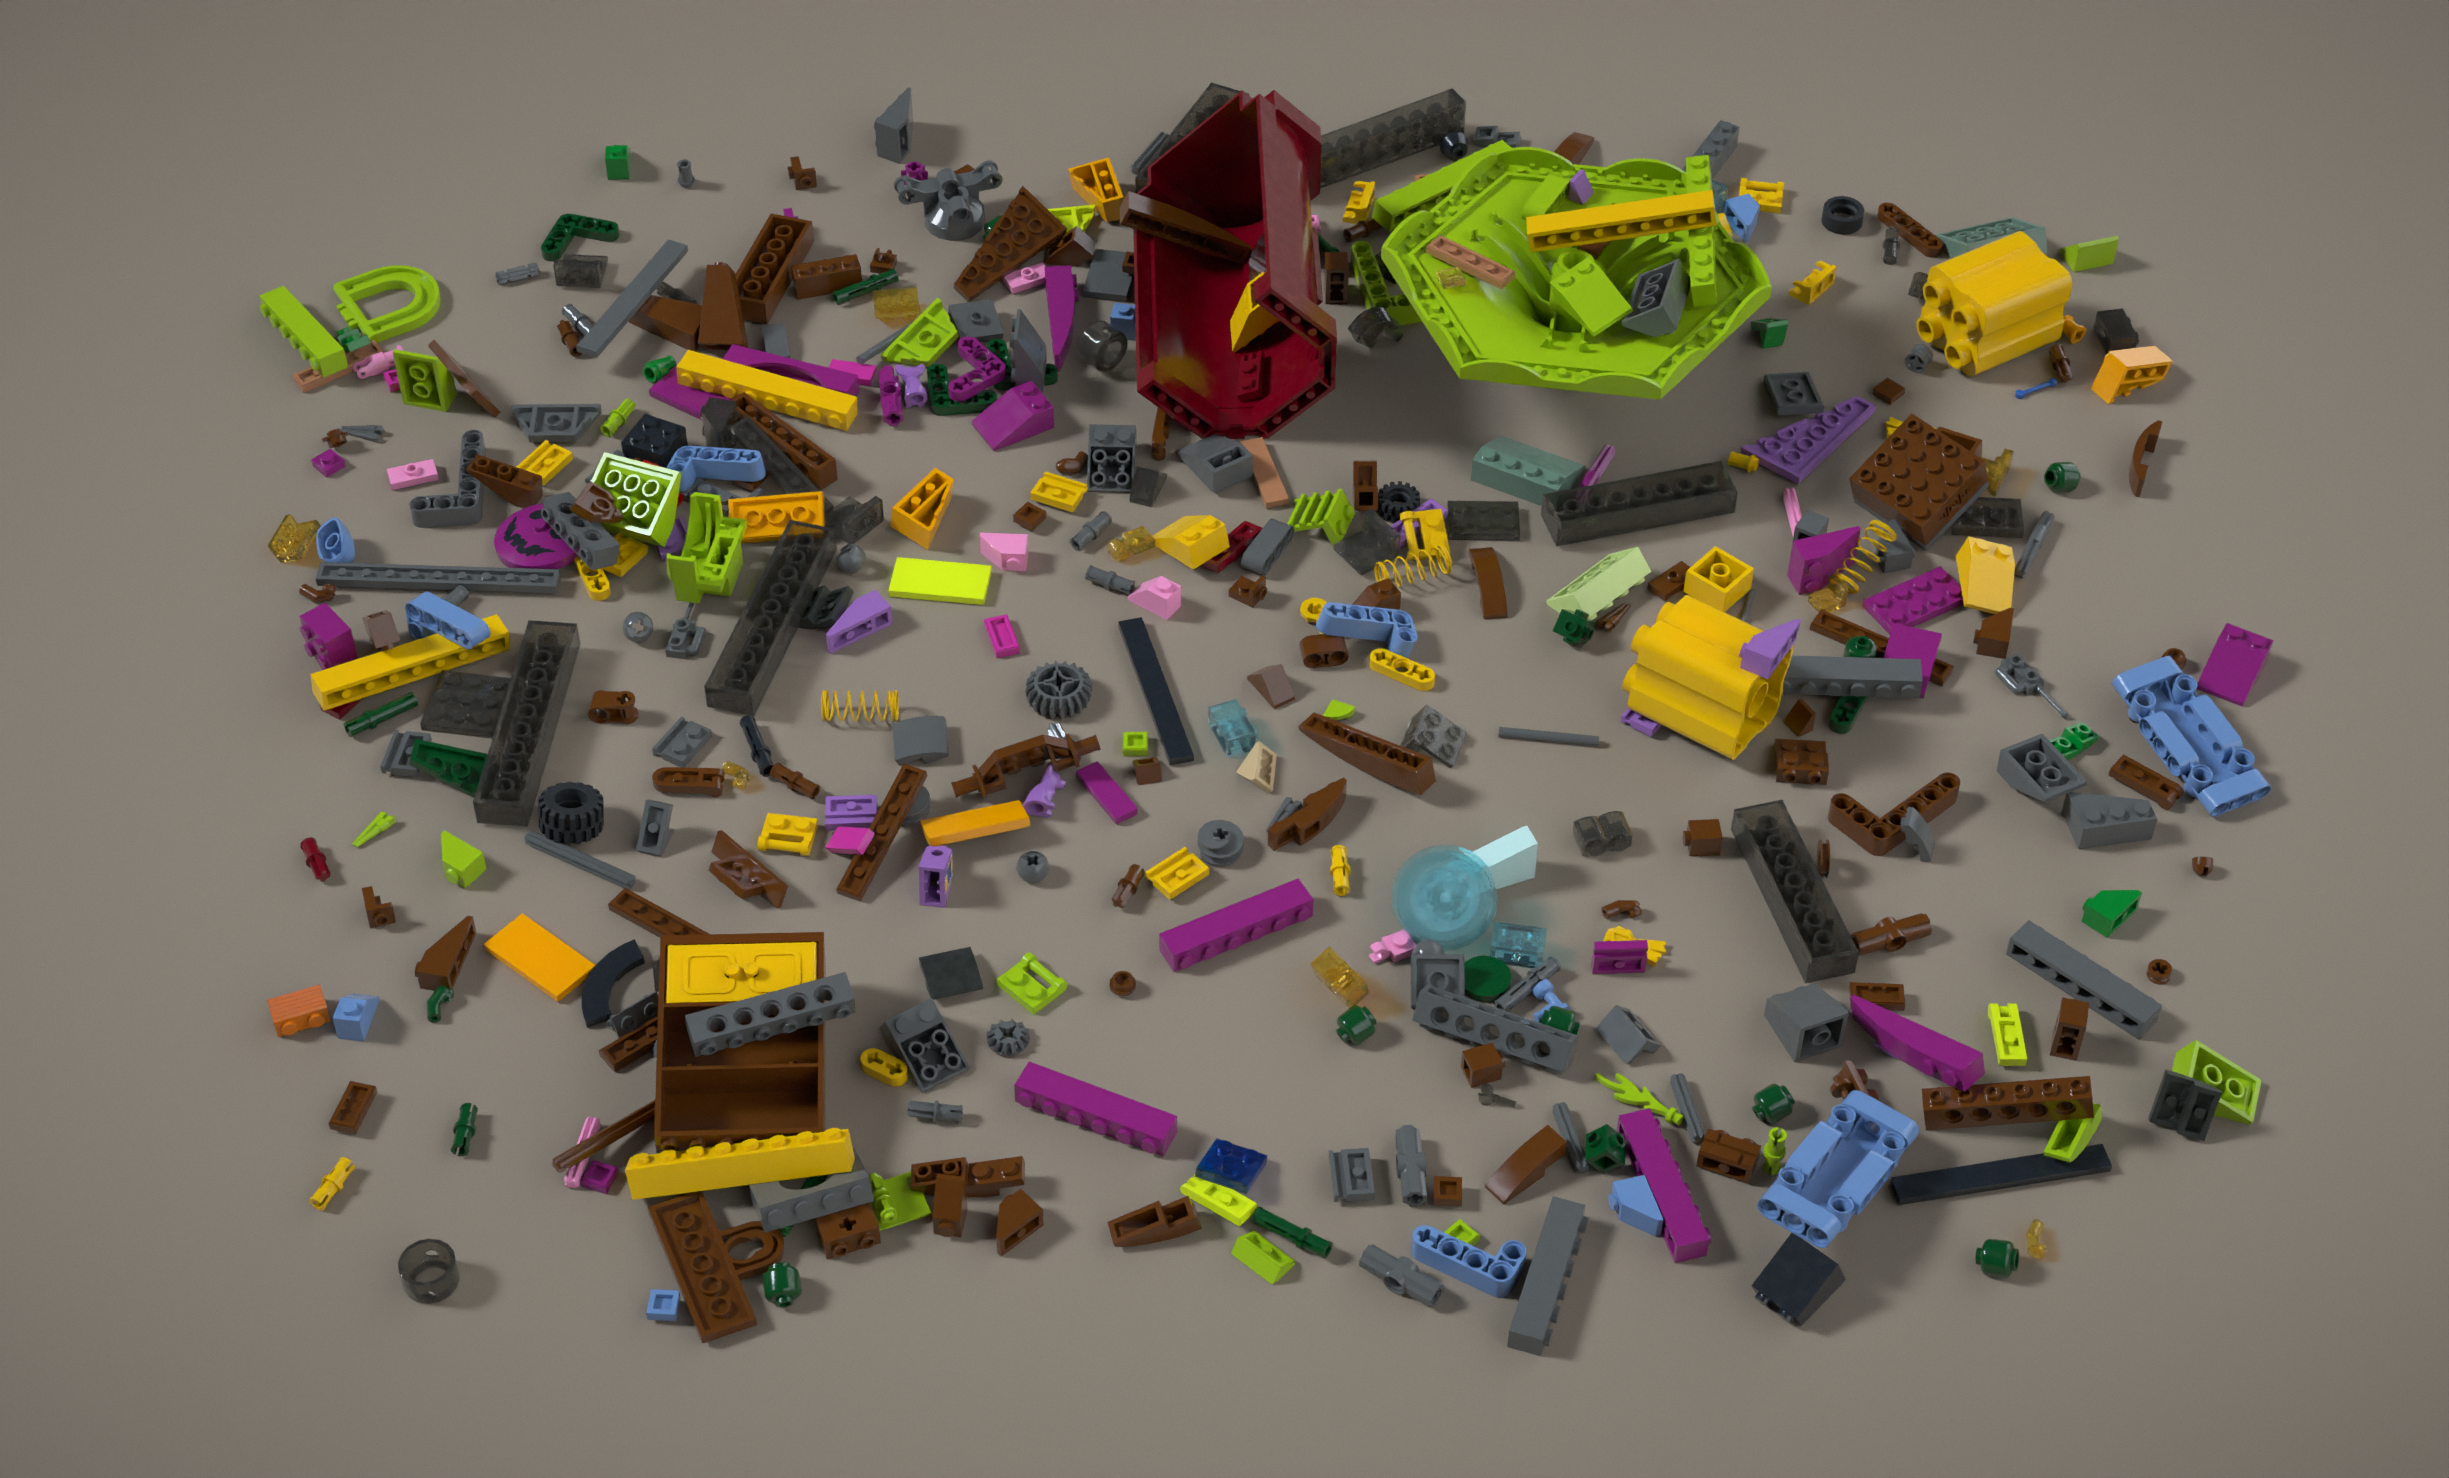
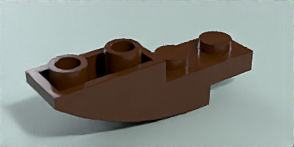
M1343 777L1336 782L1329 783L1325 788L1309 794L1303 799L1302 810L1295 811L1291 816L1272 824L1268 828V846L1275 851L1293 840L1301 846L1322 832L1336 817L1345 801L1347 780Z
M1023 1156L968 1163L966 1157L911 1164L910 1187L913 1191L935 1195L937 1174L965 1177L967 1197L1000 1195V1188L1025 1185V1161Z

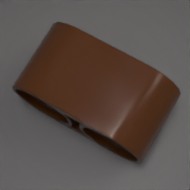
M1325 634L1310 635L1304 637L1299 643L1303 663L1308 668L1339 666L1346 663L1349 659L1344 637Z

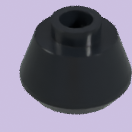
M1461 132L1449 133L1442 139L1440 150L1448 158L1459 160L1468 151V139Z

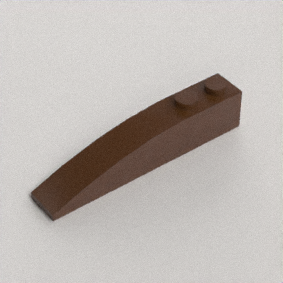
M1574 132L1558 146L1554 153L1563 156L1572 164L1579 165L1594 142L1595 137Z
M1128 191L1119 207L1120 225L1232 262L1242 264L1251 250L1249 244L1202 218L1169 204Z
M1314 712L1298 726L1302 733L1338 758L1382 781L1420 796L1436 782L1431 757Z

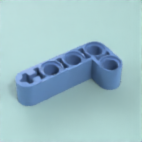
M683 446L675 452L667 466V469L681 473L679 492L690 489L696 478L754 482L763 479L766 475L761 453L757 450Z
M424 592L405 605L408 630L415 640L437 633L466 649H471L490 636V629L485 621L430 592Z
M1328 602L1323 606L1316 622V628L1325 635L1386 641L1389 651L1405 658L1409 657L1417 640L1413 619L1407 612L1402 610Z
M1428 1225L1417 1227L1412 1234L1411 1253L1414 1259L1493 1297L1504 1298L1508 1296L1525 1269L1527 1251L1524 1244L1520 1241L1509 1240L1505 1242L1497 1255L1493 1256Z

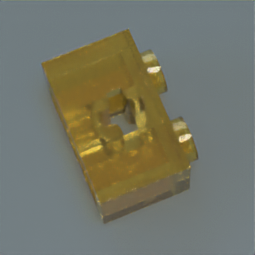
M1330 946L1310 963L1315 976L1348 1008L1357 1005L1370 993L1364 979Z

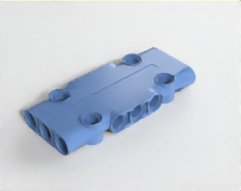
M2165 656L2130 669L2113 679L2111 685L2129 707V717L2133 721L2139 722V729L2143 737L2174 776L2182 777L2185 781V792L2192 797H2197L2211 817L2219 816L2257 801L2270 792L2272 787L2260 771L2253 767L2255 757L2249 750L2243 749V743L2238 733L2209 696H2199L2196 693L2197 681L2192 676L2184 674L2171 656Z
M1858 1090L1851 1091L1840 1105L1832 1108L1826 1122L1820 1121L1792 1153L1785 1167L1780 1169L1777 1180L1757 1202L1759 1212L1765 1218L1819 1248L1828 1247L1837 1234L1847 1228L1850 1218L1854 1214L1859 1215L1887 1181L1893 1169L1897 1167L1902 1154L1918 1136V1125L1912 1119Z

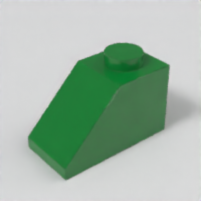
M628 145L606 146L605 163L608 180L630 179L631 149Z
M2101 890L2095 897H2089L2082 907L2084 914L2081 922L2108 938L2138 909L2142 892L2139 890Z

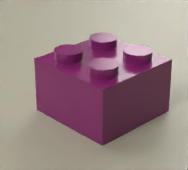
M326 603L299 616L302 625L300 632L306 641L304 648L310 657L314 656L317 659L322 670L358 659L351 628Z

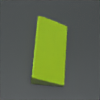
M1256 1231L1239 1236L1231 1252L1234 1257L1270 1284L1276 1283L1296 1263L1295 1260Z

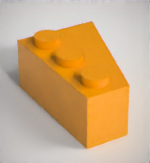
M1109 157L1068 169L1072 189L1089 205L1095 204V211L1107 223L1120 219L1119 207L1124 197Z
M2156 346L2109 351L2090 389L2107 404L2113 403L2114 398L2119 395L2126 397L2131 394V390L2137 387L2142 390L2164 380L2173 361Z
M934 468L892 507L890 527L928 550L952 498L954 479L939 469Z

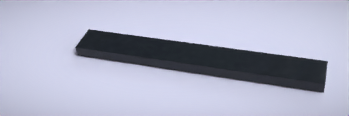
M1142 617L1119 621L1118 627L1169 765L1194 761L1192 748Z
M2103 1144L2086 1146L2071 1163L2045 1156L2044 1153L1891 1177L1890 1184L1898 1205L2110 1172L2112 1164Z

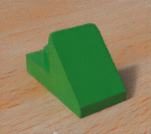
M1771 317L1751 321V329L1760 331L1763 349L1783 345L1788 327L1787 319Z

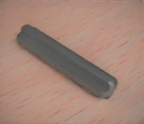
M1160 132L1131 165L1132 173L1140 175L1169 142L1168 133Z
M1682 1073L1673 1074L1670 1084L1680 1112L1684 1116L1683 1120L1691 1142L1694 1144L1702 1143L1706 1133L1685 1075Z
M1565 1102L1556 1103L1553 1106L1552 1112L1562 1138L1567 1141L1566 1149L1573 1168L1577 1173L1587 1172L1589 1164L1585 1161V1151L1569 1108Z

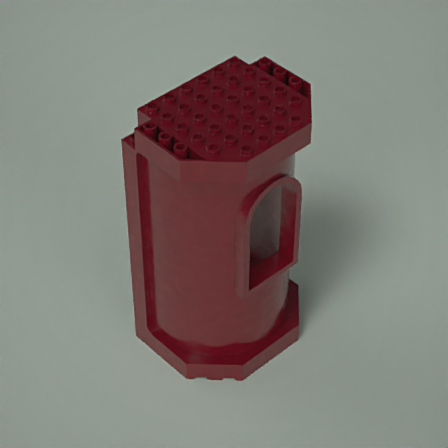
M1241 90L1148 166V184L1136 193L1189 212L1231 233L1251 246V250L1244 262L1239 264L1133 229L1137 392L1201 439L1213 434L1226 436L1229 439H1245V436H1259V438L1269 439L1333 391L1336 386V320L1318 306L1323 302L1317 230L1312 226L1310 203L1311 200L1320 194L1321 128L1275 90L1265 97L1258 94L1254 98ZM1267 268V272L1253 282L1254 301L1280 321L1274 323L1263 334L1258 335L1245 347L1240 348L1234 353L1232 351L1230 320L1247 283L1263 271L1265 272ZM1263 350L1265 364L1262 396L1240 402L1237 397L1240 358L1246 355L1249 359L1250 353H1255L1257 358V352Z

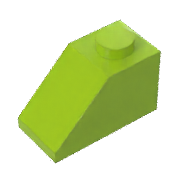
M445 830L441 833L442 861L445 877L449 882L457 883L466 889L487 870L483 852Z

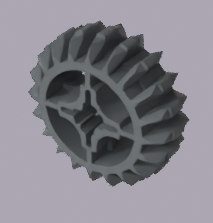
M1055 660L1054 664L1050 665L1046 662L1044 667L1037 666L1036 671L1031 672L1029 678H1027L1025 692L1029 706L1033 707L1035 713L1041 712L1043 717L1050 715L1052 719L1055 716H1060L1063 720L1064 716L1068 715L1072 718L1074 712L1081 714L1082 708H1087L1092 698V683L1083 667L1077 668L1075 663L1068 665L1066 660L1062 664L1057 663Z

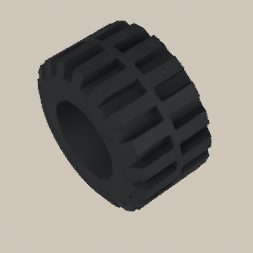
M581 782L557 783L555 786H549L547 790H543L541 796H539L540 832L547 839H554V842L581 844V842L591 841V838H596L602 832L604 826V801L600 791L593 789V786L589 784L584 785Z

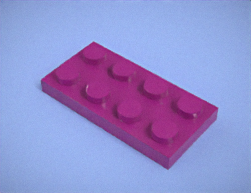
M1940 566L1864 599L1862 607L1890 635L1894 623L1914 627L1964 605L1961 586Z

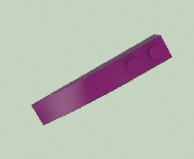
M1071 265L1044 267L1054 365L1058 368V372H1060L1069 352L1075 327V302H1079L1076 274H1072Z
M1854 994L1850 997L1853 1019L1883 1048L1915 1069L1964 1092L1985 1074L1982 1052Z

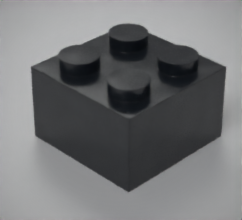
M644 414L621 442L622 452L624 453L623 457L629 459L638 457L642 461L647 460L667 468L675 452L683 446H688L685 426Z

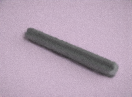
M530 830L525 835L526 844L617 885L631 889L636 883L635 875L561 842H554V839L549 840L545 835L534 830Z

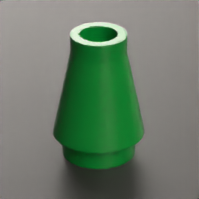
M668 355L664 358L649 361L643 367V375L651 383L658 382L676 366V360L671 355Z

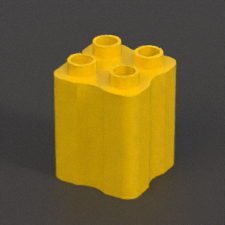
M2022 231L2015 232L1932 266L1929 269L1927 283L1923 286V295L1926 303L1922 307L1920 318L1916 323L1917 332L1924 342H1931L1936 348L1944 350L1946 360L1951 367L1960 369L1969 377L1975 376L2060 339L2064 325L2063 310L2065 304L2070 299L2072 290L2071 275L2059 262L2047 257L2028 235Z
M1685 595L1676 604L1666 602L1661 608L1655 624L1652 627L1643 624L1633 637L1631 651L1638 654L1637 664H1633L1630 667L1622 684V690L1629 693L1627 708L1734 760L1746 749L1750 741L1757 734L1761 733L1774 719L1780 705L1783 682L1790 665L1794 646L1792 645L1771 676L1766 679L1741 669L1742 658L1739 657L1743 644L1749 643L1754 635L1763 632V630L1689 595Z

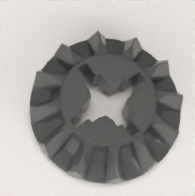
M1013 1018L1007 1022L1001 1019L999 1024H992L990 1031L987 1032L989 1048L993 1052L1004 1056L1016 1055L1022 1052L1028 1046L1030 1040L1028 1028L1024 1027L1023 1022L1016 1023ZM1013 1033V1038L1006 1037L1003 1039V1034L1009 1035Z

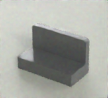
M1615 1005L1596 1027V1030L1626 1064H1631L1643 1050L1655 1053L1661 1046L1630 1009Z

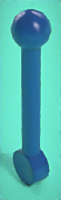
M2051 378L2048 382L2027 390H2016L2015 397L2023 399L2026 394L2048 386H2056L2057 381Z

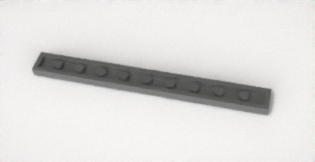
M320 562L316 583L317 586L332 584L338 587L454 590L458 585H461L468 591L557 593L561 574L559 569Z

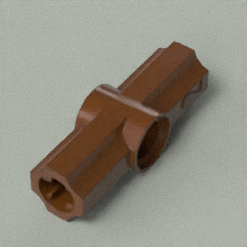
M1920 913L1900 920H1896L1894 917H1886L1880 920L1875 927L1851 933L1850 941L1856 955H1864L1884 948L1889 952H1894L1903 948L1908 941L1931 935L1932 928L1927 914Z

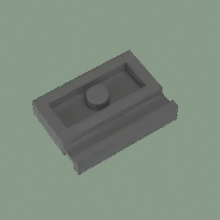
M681 717L652 748L653 755L656 757L660 755L665 761L679 767H685L710 740L712 731L693 721L687 722L684 717Z
M395 730L380 766L382 773L386 774L388 771L393 772V775L418 777L420 770L409 765L415 739L431 742L430 733L411 731L399 733V730Z
M1369 1148L1344 1149L1333 1153V1150H1329L1328 1158L1334 1202H1339V1199H1347V1201L1375 1200Z

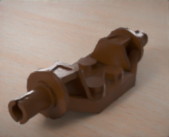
M1043 734L994 750L979 769L976 764L972 765L974 770L973 776L951 782L955 796L958 798L978 790V792H981L983 799H985L987 794L1007 789L1003 774L1014 775L1020 772L1022 768L1028 766L1038 767L1049 759L1056 772L1074 765L1078 768L1080 767L1078 761L1080 756L1101 750L1097 736L1093 735L1092 737L1074 742L1069 734L1065 735L1066 739Z

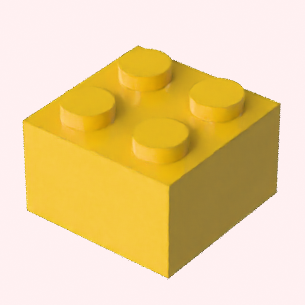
M1714 546L1686 571L1684 592L1695 599L1726 612L1751 589L1754 568Z

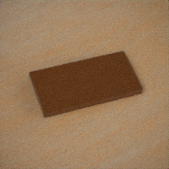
M432 340L428 347L466 392L492 417L498 416L501 413L464 368L441 345Z

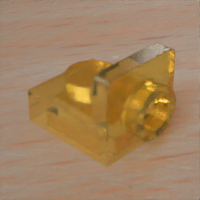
M1833 575L1829 578L1827 587L1809 595L1808 602L1818 612L1822 609L1831 613L1846 606L1848 587Z

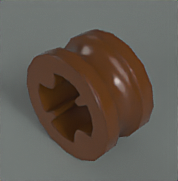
M2163 959L2152 960L2148 965V979L2158 985H2163L2170 981L2172 973L2170 963Z

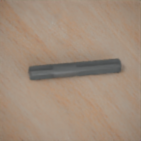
M2048 511L2042 513L2015 567V576L2020 578L2026 576L2055 518L2053 513Z

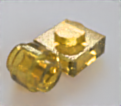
M1144 526L1123 533L1122 540H1111L1107 546L1108 553L1114 560L1122 562L1128 558L1129 550L1136 555L1154 548L1155 539Z

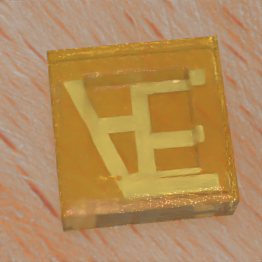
M1459 267L1437 271V279L1443 289L1466 285V277Z

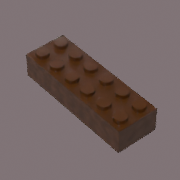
M772 213L769 215L735 274L744 320L762 324L769 323L792 282L791 265L802 263L814 243L812 221Z

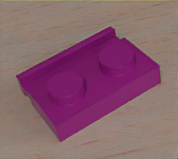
M1647 940L1594 942L1591 963L1592 974L1645 973L1648 951Z

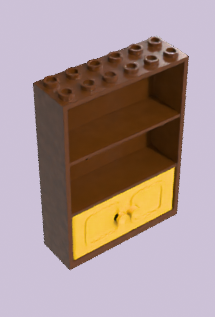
M824 932L660 935L654 1126L657 1154L668 1149L681 1151L693 1146L706 1148L722 1142H728L730 1145H733L734 1143H742L747 1139L765 1140L776 1135L788 1137L796 1136L806 1131L812 1133L825 1131L826 1021L817 1026L810 1025L799 1028L792 1033H780L770 1036L766 1040H755L744 1043L737 1048L729 1047L718 1050L711 1055L696 1057L687 1031L685 1015L825 978ZM795 1008V1009H793V1010L799 1011V1010H802L803 1008ZM769 1015L767 1017L774 1018L776 1015ZM743 1022L740 1025H748L749 1023ZM718 1029V1030H715V1031H713V1032L718 1033V1032H721V1031H723V1030Z

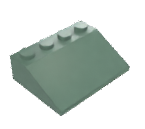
M2015 217L1936 234L1942 240V248L1951 259L2018 231L2028 235L2036 242L2044 254L2047 253L2046 228Z
M1499 436L1483 445L1472 459L1471 481L1556 511L1584 471L1585 465L1513 439Z

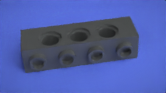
M570 492L544 498L541 510L543 520L552 527L556 534L568 544L591 570L617 564L620 544L600 523L589 522L571 512L570 509L576 498Z

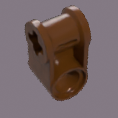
M596 691L592 696L588 717L593 722L600 724H631L639 717V712L634 706L635 696L630 691Z

